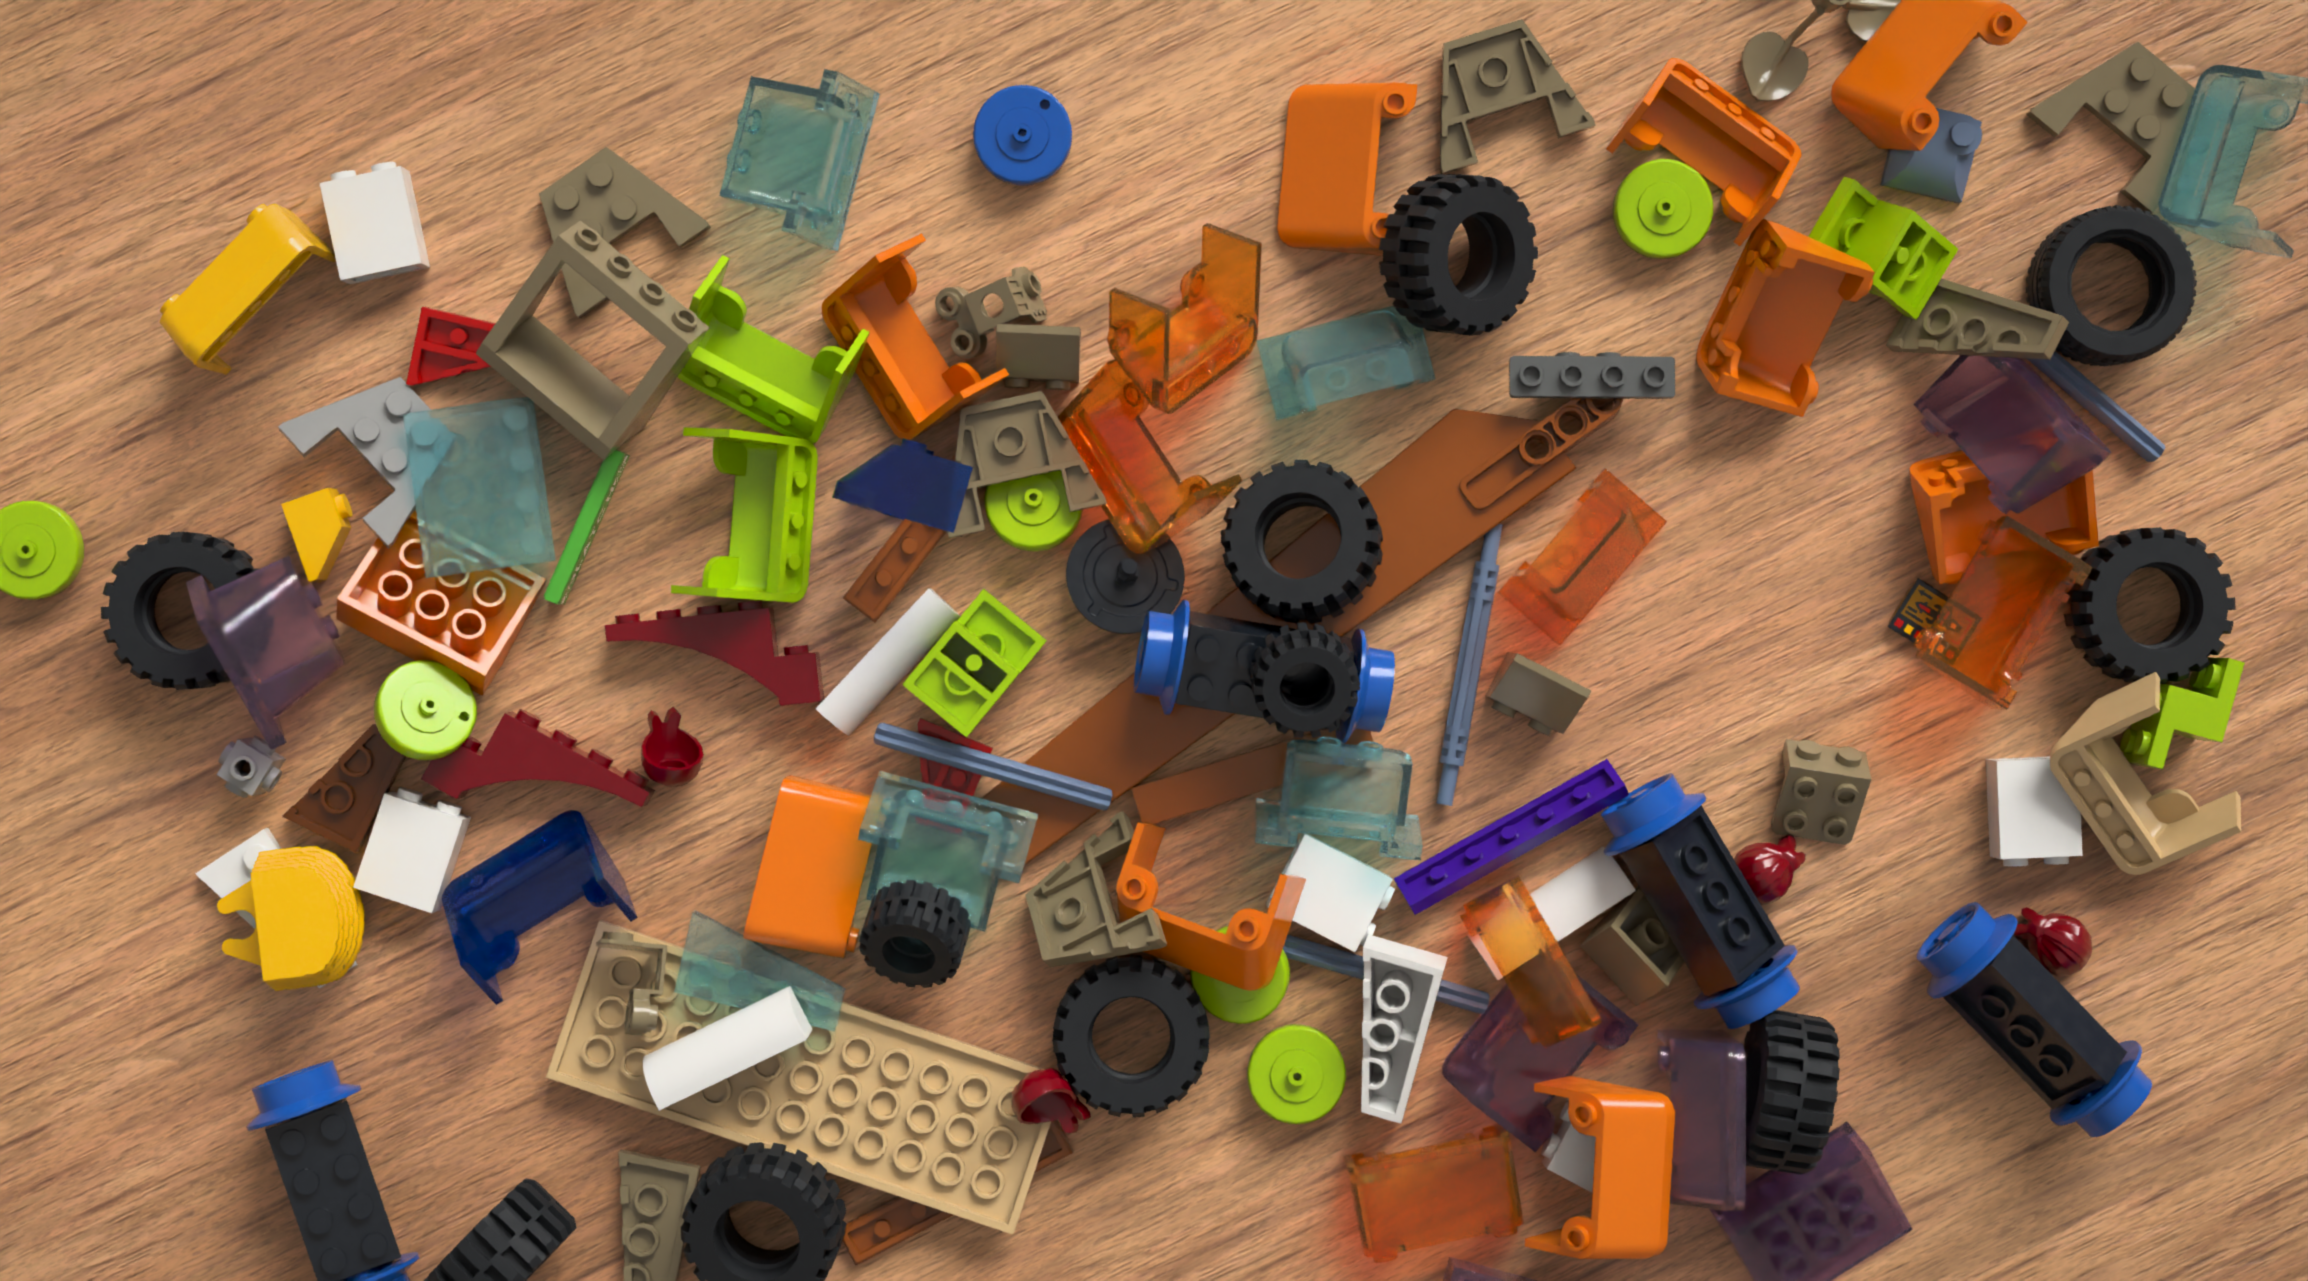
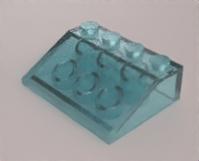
M530 398L494 400L403 414L425 579L547 564L556 561L534 402Z

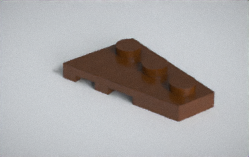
M373 724L338 759L339 761L321 779H318L308 789V792L282 817L355 853L360 852L377 817L384 793L390 791L406 756L390 747L379 733L376 724Z

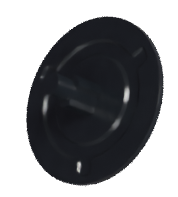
M1118 517L1095 524L1086 530L1076 541L1067 561V588L1075 607L1089 622L1112 633H1140L1147 611L1171 614L1177 606L1184 588V565L1174 542L1155 525L1137 518Z

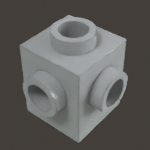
M258 736L238 739L236 743L230 742L222 752L218 761L222 766L217 776L227 781L224 786L229 791L243 798H247L248 794L251 796L265 794L266 791L270 792L278 783L282 775L280 768L286 758L274 752L276 747ZM246 761L251 766L249 774L241 770Z

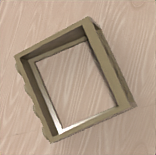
M580 220L556 238L483 340L476 354L600 458L605 460L647 425L709 330V327L693 311L685 308L667 293L659 283L653 281L637 268L628 257L619 253L601 238L597 231L588 227ZM564 263L568 264L666 346L630 396L533 316Z

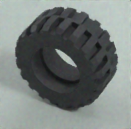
M1436 174L1428 176L1424 181L1416 182L1407 190L1409 195H1401L1393 206L1396 211L1394 214L1387 216L1384 228L1387 229L1385 238H1380L1379 250H1383V261L1379 262L1380 274L1386 277L1387 282L1383 286L1388 297L1395 298L1392 303L1394 308L1401 316H1406L1409 323L1419 328H1425L1426 331L1473 336L1499 328L1502 325V321L1507 322L1518 311L1515 306L1525 301L1529 294L1526 288L1528 283L1534 281L1536 270L1532 269L1534 259H1538V247L1534 246L1533 237L1537 235L1534 224L1528 222L1527 217L1530 216L1527 207L1524 202L1518 201L1519 196L1509 186H1504L1500 180L1492 177ZM1462 223L1469 241V259L1463 277L1455 286L1448 268V250L1455 230Z
M1295 460L1294 466L1286 467L1283 462L1271 465L1272 472L1263 476L1259 471L1250 478L1253 484L1247 490L1240 487L1233 496L1237 501L1234 508L1227 507L1223 518L1227 523L1226 530L1221 531V544L1225 548V553L1222 555L1225 566L1230 571L1232 580L1253 605L1258 606L1264 613L1273 618L1279 616L1285 622L1291 623L1307 620L1310 624L1322 622V617L1330 614L1335 618L1345 613L1342 608L1352 602L1356 605L1363 598L1361 594L1366 586L1371 587L1377 577L1374 571L1377 565H1381L1383 556L1381 550L1383 535L1377 519L1378 516L1362 488L1358 487L1346 473L1334 471L1329 464L1319 462L1315 466L1310 465L1308 460ZM1304 506L1321 508L1334 518L1339 527L1341 544L1334 560L1321 572L1306 578H1288L1278 573L1270 565L1265 553V539L1270 527L1281 515L1294 508Z
M2161 527L2120 531V534L2109 535L2099 541L2097 548L2088 549L2080 557L2084 562L2083 565L2073 568L2068 578L2074 582L2072 590H2065L2063 602L2071 603V613L2064 614L2066 626H2073L2076 633L2070 637L2075 648L2084 649L2086 654L2083 658L2091 666L2102 668V674L2114 679H2122L2124 682L2133 683L2154 672L2160 677V684H2166L2169 681L2179 682L2189 678L2190 672H2200L2210 664L2207 659L2209 655H2219L2225 646L2219 639L2222 634H2231L2234 624L2233 621L2227 620L2228 610H2236L2235 597L2228 598L2226 588L2233 586L2229 574H2220L2217 569L2222 566L2223 562L2216 553L2207 554L2205 552L2206 544L2198 538H2187L2185 532L2175 529L2165 530ZM2144 567L2157 568L2168 575L2175 584L2180 598V614L2175 628L2163 641L2153 645H2144L2133 641L2123 630L2117 615V597L2123 582L2133 571Z
M171 532L170 535L159 534L148 538L145 545H135L127 551L129 559L127 561H118L111 572L117 577L114 583L106 582L103 590V595L110 596L109 607H101V619H109L111 629L103 632L107 643H116L118 650L114 652V655L121 664L129 663L132 666L130 673L139 679H149L154 686L175 688L176 690L213 687L218 683L228 682L236 678L239 670L248 669L256 661L253 656L255 651L264 649L268 638L264 637L263 633L265 627H272L273 615H267L266 605L273 603L271 591H264L262 582L267 579L261 569L254 568L251 565L253 558L244 550L235 549L234 543L224 538L212 537V535L201 533ZM182 572H194L205 576L215 587L221 602V619L216 633L206 645L193 650H183L172 646L161 634L155 618V603L160 589L172 576Z
M1130 955L1127 958L1115 956L1107 958L1106 962L1097 966L1095 964L1084 970V974L1078 979L1075 978L1067 988V992L1061 998L1054 1021L1053 1052L1056 1055L1057 1067L1061 1076H1065L1076 1096L1080 1094L1086 1099V1104L1096 1110L1098 1107L1106 1109L1108 1114L1120 1117L1121 1113L1133 1114V1118L1145 1117L1146 1112L1156 1110V1113L1168 1109V1104L1175 1100L1179 1102L1188 1094L1187 1090L1193 1083H1197L1202 1074L1204 1062H1207L1210 1032L1206 1011L1200 996L1182 973L1177 969H1171L1165 965V962L1155 958L1149 960L1142 958V955ZM1127 997L1141 998L1157 1006L1167 1019L1170 1028V1042L1163 1058L1149 1070L1135 1074L1118 1072L1107 1066L1096 1053L1092 1039L1093 1026L1100 1012L1113 1001Z
M1775 1010L1763 1018L1750 1023V1030L1746 1033L1743 1049H1741L1739 1067L1735 1077V1091L1733 1092L1731 1138L1734 1143L1733 1151L1736 1158L1745 1166L1803 1175L1815 1169L1817 1162L1822 1158L1823 1148L1827 1145L1829 1139L1828 1133L1833 1123L1834 1106L1837 1102L1838 1094L1837 1082L1840 1068H1838V1060L1840 1058L1839 1048L1837 1047L1838 1036L1833 1025L1824 1018Z
M762 1142L750 1143L745 1152L742 1147L738 1146L727 1151L724 1158L718 1157L710 1164L706 1173L700 1178L682 1215L684 1223L681 1226V1240L687 1243L683 1252L688 1263L695 1262L697 1265L693 1273L700 1281H824L833 1266L846 1230V1222L843 1220L846 1214L845 1203L842 1199H836L840 1189L834 1179L826 1180L824 1176L827 1170L819 1162H816L814 1165L806 1160L808 1154L798 1149L795 1154L785 1151L786 1145L773 1143L771 1149L764 1148V1143ZM745 1201H761L772 1204L785 1212L793 1221L798 1231L800 1242L783 1250H767L756 1247L747 1242L737 1232L731 1221L729 1208Z
M526 1178L456 1245L424 1281H526L577 1228L575 1218L536 1180Z

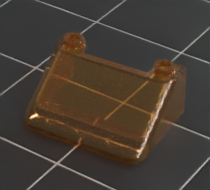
M1520 872L1464 903L1463 906L1466 913L1460 915V918L1471 937L1479 934L1527 1019L1521 1025L1532 1045L1540 1042L1545 1049L1602 1024L1603 1018L1599 1009L1594 1007L1529 893Z

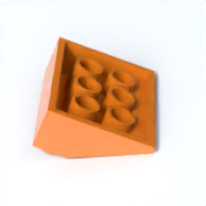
M414 510L399 532L395 543L389 549L379 538L376 539L337 598L336 620L415 661L429 660L443 664L463 677L473 691L483 696L505 661L542 591L546 579Z

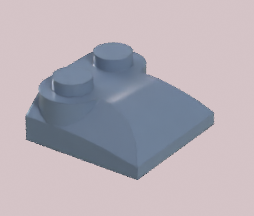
M1936 108L1940 119L1939 127L1935 135L1921 151L1888 149L1880 186L1960 204L1975 150L1982 140V122L1965 114Z

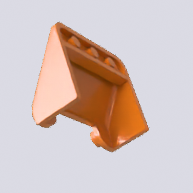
M1395 82L1307 84L1293 91L1288 102L1277 232L1284 244L1298 249L1383 256V250H1379L1380 238H1385L1387 229L1384 228V224L1389 214L1373 212L1381 118L1400 119L1407 116L1415 106L1418 84Z

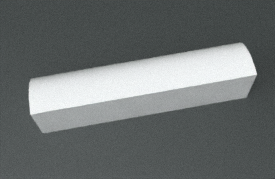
M928 588L817 706L816 710L840 731L849 736L928 653L951 624L961 616L933 589Z
M1604 847L1593 852L1467 935L1497 980H1500L1636 891L1615 859L1604 854Z
M789 986L645 1055L643 1058V1071L646 1083L658 1110H662L807 1040L813 1029Z

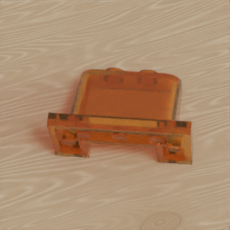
M1606 468L1597 475L1578 497L1577 500L1582 506L1531 565L1523 561L1497 591L1557 645H1561L1667 523L1663 517Z

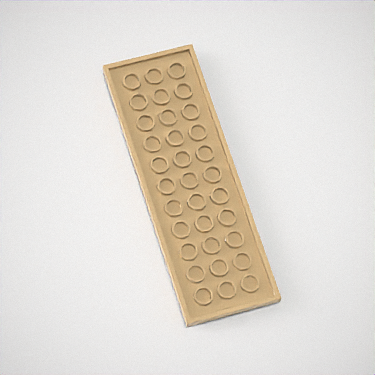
M602 920L598 922L546 1078L748 1146L750 1143L762 1142L764 1143V1148L771 1149L773 1143L786 1145L785 1151L793 1154L798 1149L808 1154L806 1159L812 1165L819 1162L828 1173L1014 1235L1051 1121L1040 1124L1020 1123L1011 1107L1012 1092L1015 1086L1028 1073L1035 1070H1044L1043 1068ZM609 932L634 934L633 941L667 945L663 995L660 997H650V1004L658 1005L656 1029L646 1034L643 1033L642 1036L625 1034V1016L629 1001V991L633 988L655 990L658 952L597 947L596 942L600 939H608ZM791 987L813 1029L807 1040L662 1110H658L644 1076L643 1058L645 1055L784 988Z

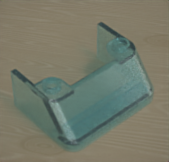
M2215 65L2205 70L2198 79L2159 199L2161 215L2172 225L2229 247L2292 258L2294 250L2276 232L2259 229L2258 219L2250 209L2233 204L2257 130L2278 131L2287 127L2294 120L2299 103L2308 104V78L2227 65Z

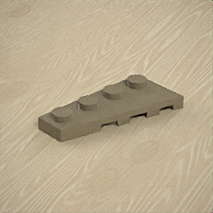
M1941 278L1917 320L1906 317L1903 314L1901 315L1886 346L1894 352L2050 360L2069 322L2062 315Z
M621 1149L618 1154L621 1170L620 1202L622 1204L624 1281H677L685 1243L681 1240V1226L684 1223L682 1215L687 1202L697 1186L701 1166Z

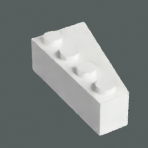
M1368 935L1363 946L1361 1112L1401 1124L1448 957Z

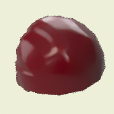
M674 706L667 711L663 723L655 711L651 710L648 713L650 733L645 737L641 746V762L644 772L651 780L667 787L683 786L697 777L703 764L704 756L703 748L698 740L688 732L678 728L681 715Z
M1789 834L1780 838L1778 845L1755 843L1746 846L1734 857V861L1761 905L1773 903L1785 895L1791 886L1795 870L1806 860L1803 852L1797 853L1795 851L1796 840L1794 835Z
M2028 907L2022 909L2021 914L2026 918L2028 924H2017L2013 935L2017 939L2028 940L2030 953L2052 975L2065 976L2081 971L2092 954V937L2080 920L2062 913H2050L2042 916Z
M1052 1068L1035 1070L1028 1073L1015 1086L1012 1092L1011 1107L1020 1123L1040 1124L1059 1120L1064 1133H1075L1079 1127L1077 1118L1079 1120L1091 1118L1090 1111L1079 1101L1070 1084L1063 1079L1060 1072Z

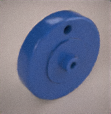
M1015 85L996 92L983 104L974 123V145L981 163L994 177L1008 184L1029 186L1049 179L1064 165L1071 150L1072 127L1065 108L1052 94L1035 86Z

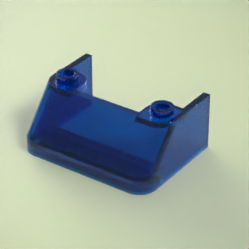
M903 438L901 446L891 444L838 480L832 498L902 520L907 519L955 533L973 467L934 456V451L926 449L927 445Z
M569 810L561 813L454 879L442 894V903L460 966L496 1005L503 1001L496 974L511 967L516 961L520 951L517 937L585 895L592 906L604 907L615 903L630 922L638 918L624 878L589 822L579 811Z

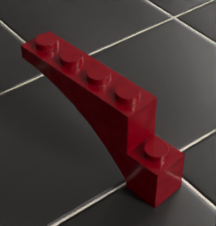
M762 600L738 603V611L723 613L721 605L697 607V615L681 617V609L656 612L657 620L640 621V614L615 616L616 624L605 625L606 642L645 641L666 643L693 649L720 659L745 672L772 691L779 698L780 706L821 702L824 700L819 652L809 653V646L802 645L784 647L785 656H779L774 609L763 608Z
M519 709L517 714L513 711L504 713L484 751L479 749L482 743L469 736L452 754L440 759L431 760L421 777V780L455 799L465 797L470 789L499 782L530 779L563 781L589 786L617 795L640 807L648 805L655 792L654 789L647 786L649 779L631 769H627L625 773L611 766L613 759L595 749H591L590 753L581 750L575 746L578 741L576 738L559 729H555L552 734L539 726L542 721L540 718L523 709Z

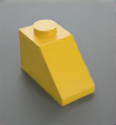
M325 488L281 504L309 582L319 583L327 580L351 530L348 519L353 515L350 503L344 493L339 494L338 489Z

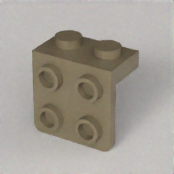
M1786 739L1782 750L1785 778L1771 821L1773 832L1845 845L1850 843L1871 782L1866 752L1858 751L1852 747L1838 748L1819 745L1810 740L1795 741Z

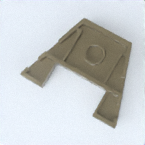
M1522 19L1443 44L1440 124L1441 174L1478 163L1466 122L1545 98L1558 139L1594 128L1595 121L1589 112L1585 111L1575 97V92L1568 83H1565L1553 66L1550 57Z
M2136 42L2034 106L2026 115L2053 137H2056L2080 108L2084 106L2146 158L2145 162L2120 192L2141 210L2149 211L2152 214L2158 207L2201 93L2142 44Z
M607 147L539 193L553 242L561 233L580 220L588 227L597 231L600 237L610 245L654 214L658 216L680 248L711 228L705 219ZM563 264L561 268L574 312L579 318H582L608 300L604 294L568 264Z
M1042 391L961 408L947 531L949 539L985 531L977 489L981 487L1061 471L1070 512L1107 504L1104 494L1098 487Z
M1123 811L1110 819L1113 824L1099 837L1093 834L1083 843L1085 849L1070 863L1064 860L1025 895L1042 960L1050 968L1160 949L1167 946L1159 915L1152 908L1120 924L1116 920L1101 866L1128 852L1134 831L1130 818Z

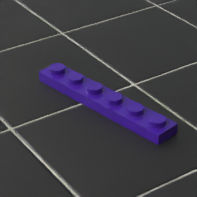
M1605 759L1395 877L1394 880L1414 915L1625 798L1629 795L1628 790L1608 759Z

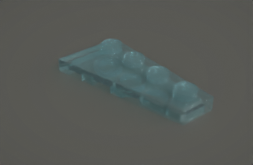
M696 910L692 913L674 992L743 1009L790 986L810 1026L835 1032L846 988L758 942L743 939V935Z

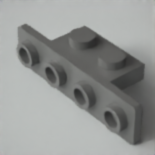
M1561 352L1555 356H1512L1509 359V395L1511 398L1672 399L1675 396V359L1673 357L1621 356L1620 353L1615 352L1599 353L1596 356H1580L1576 352Z

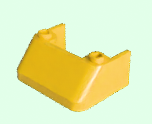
M261 204L255 208L246 220L249 224L180 296L175 294L162 305L160 312L163 315L160 319V324L182 353L196 367L227 375L232 368L217 355L222 348L313 254L333 263L336 261L334 251L292 211L278 204H271L268 207L265 204Z

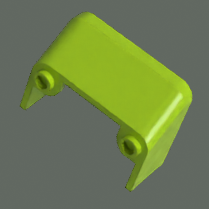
M722 255L692 297L689 309L709 327V330L682 369L678 378L689 386L785 436L808 439L814 444L824 432L851 381L870 332L862 328L848 351L836 346H825L821 348L815 359L744 322L747 313L744 301L736 292L721 286L730 259Z
M684 427L683 436L714 439L713 461L716 468L724 474L735 475L729 556H715L707 562L703 572L702 587L671 585V593L790 603L798 602L804 597L809 580L818 455L814 444L808 439L734 429Z

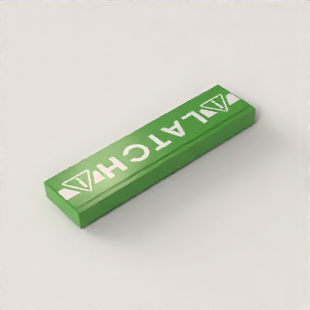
M616 450L603 460L546 589L544 599L557 605H565L630 455Z

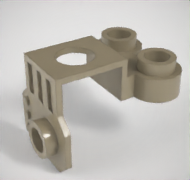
M1026 267L1012 269V276L1004 277L971 293H968L961 287L945 288L938 293L935 301L936 310L942 318L957 320L959 327L951 336V347L957 356L965 359L980 356L985 351L987 346L986 335L993 332V328L997 327V324H1004L1021 316H1028L1033 323L1047 320V311L1040 296L1042 292L1041 284L1037 276ZM990 293L998 295L1003 302V311L996 318L988 316L983 304L984 298ZM948 297L952 298L954 302L952 311H949L946 306V299ZM963 335L969 339V347L967 349H964L961 343Z
M609 932L608 939H600L596 942L597 947L658 952L655 990L633 988L629 991V1001L625 1016V1034L642 1036L643 1033L646 1034L656 1029L658 1005L650 1004V997H660L663 995L667 945L633 941L634 934Z

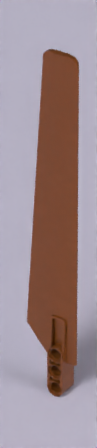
M1572 398L1542 421L1461 409L1451 410L1359 486L1367 495L1378 516L1377 519L1383 535V541L1381 542L1382 562L1381 565L1376 566L1374 571L1377 577L1371 587L1366 586L1361 592L1363 598L1356 605L1351 602L1342 609L1345 613L1335 618L1331 614L1323 616L1322 622L1310 624L1307 620H1299L1298 623H1306L1308 629L1313 630L1315 624L1324 626L1327 634L1332 630L1338 636L1343 637L1574 471L1576 467L1566 453L1614 419L1621 408L1623 399H1614L1615 406L1612 409L1601 411L1593 405L1592 398ZM1565 416L1576 417L1581 423V430L1574 435H1567L1560 430L1559 420ZM1531 440H1541L1546 444L1548 454L1541 459L1531 458L1525 451V445ZM1329 513L1325 514L1269 561L1270 565L1283 576L1294 579L1310 577L1321 572L1334 560L1341 544L1340 531L1336 521ZM1238 587L1205 613L1282 627L1288 625L1289 628L1297 629V623L1285 622L1282 617L1275 616L1273 618L1264 613L1258 606L1253 605ZM1132 673L1023 764L1109 788L1113 793L1112 803L1235 713L1175 703L1171 714L1165 715L1158 696L1134 693V673ZM1001 781L978 800L973 810V821L1002 863L1009 867L1025 866L1101 810Z

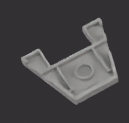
M401 377L288 420L278 426L279 431L304 458L336 431H339L394 490L390 496L363 517V522L388 549L395 543L402 527L412 515L419 499L434 479L456 442V436Z

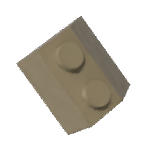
M997 324L996 372L1006 368L1010 374L1003 379L1005 380V387L1029 388L1030 381L1046 382V389L1070 390L1071 383H1079L1080 327Z
M1507 652L1485 696L1495 700L1491 708L1511 718H1514L1516 712L1531 719L1528 724L1529 727L1550 737L1553 730L1564 734L1588 699L1591 690L1518 653Z
M1639 885L1635 888V892L1625 897L1597 923L1580 946L1636 1006L1667 987L1684 963L1683 958Z

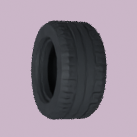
M2115 205L2113 207L2097 208L2062 223L2061 226L2056 227L2052 233L2046 236V239L2041 242L2040 247L2034 253L2035 257L2031 260V267H2029L2027 272L2029 275L2026 277L2028 286L2025 293L2028 295L2026 301L2029 303V306L2062 315L2069 322L2055 349L2057 352H2061L2066 358L2070 357L2071 360L2079 361L2085 365L2113 366L2148 357L2160 351L2161 348L2166 347L2170 341L2176 338V334L2181 332L2182 326L2188 321L2187 317L2191 314V307H2193L2195 302L2193 300L2196 296L2194 287L2197 285V280H2195L2196 271L2193 270L2194 261H2191L2190 258L2192 255L2190 251L2186 250V243L2182 242V237L2175 233V229L2172 226L2169 227L2166 221L2160 220V217L2155 214L2151 215L2149 211H2141L2137 207ZM2094 243H2113L2129 250L2142 263L2148 277L2149 298L2144 311L2128 329L2123 331H2109L2092 324L2078 310L2072 295V273L2078 258Z

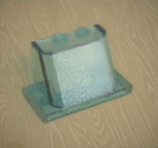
M824 69L819 89L751 76L743 108L738 115V127L732 149L727 157V168L719 196L730 201L785 215L781 231L824 249L838 251L880 93L840 72Z
M1394 306L1256 341L1276 421L1316 411V406L1393 386L1394 390H1399L1436 379L1423 328L1409 323L1406 316H1401Z
M1320 737L1317 741L1302 739L1289 741L1286 747L1278 800L1256 798L1254 812L1255 843L1296 847L1298 833L1373 840L1378 842L1379 856L1421 861L1423 844L1418 815L1406 814L1413 766L1411 756L1400 750L1383 748V745L1371 741H1363L1359 745L1342 744L1339 739L1332 737Z
M879 771L858 835V840L878 845L866 899L872 901L873 896L877 895L880 888L883 886L890 887V884L895 881L906 883V880H916L917 883L921 884L924 881L933 884V887L938 889L942 887L948 890V895L951 897L956 896L961 901L960 907L966 908L969 913L968 920L971 921V928L985 932L999 879L1015 883L1020 882L1038 814Z

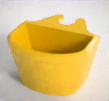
M299 846L259 852V857H257L254 868H252L250 873L251 880L220 899L217 903V909L222 914H229L238 910L249 912L255 919V930L246 939L230 938L225 940L222 944V951L229 956L260 965L262 967L263 981L275 991L315 987L338 981L354 964L363 943L365 912L360 890L353 888L356 880L354 875L337 854L321 849L319 846Z

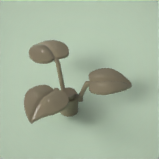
M1811 0L1815 10L1788 36L1786 41L1775 32H1763L1755 35L1745 45L1741 57L1742 72L1751 96L1758 101H1774L1787 96L1800 86L1808 71V57L1804 51L1793 47L1792 44L1824 13L1834 12L1840 7L1849 9L1846 15V23L1849 30L1859 40L1867 42L1901 0Z

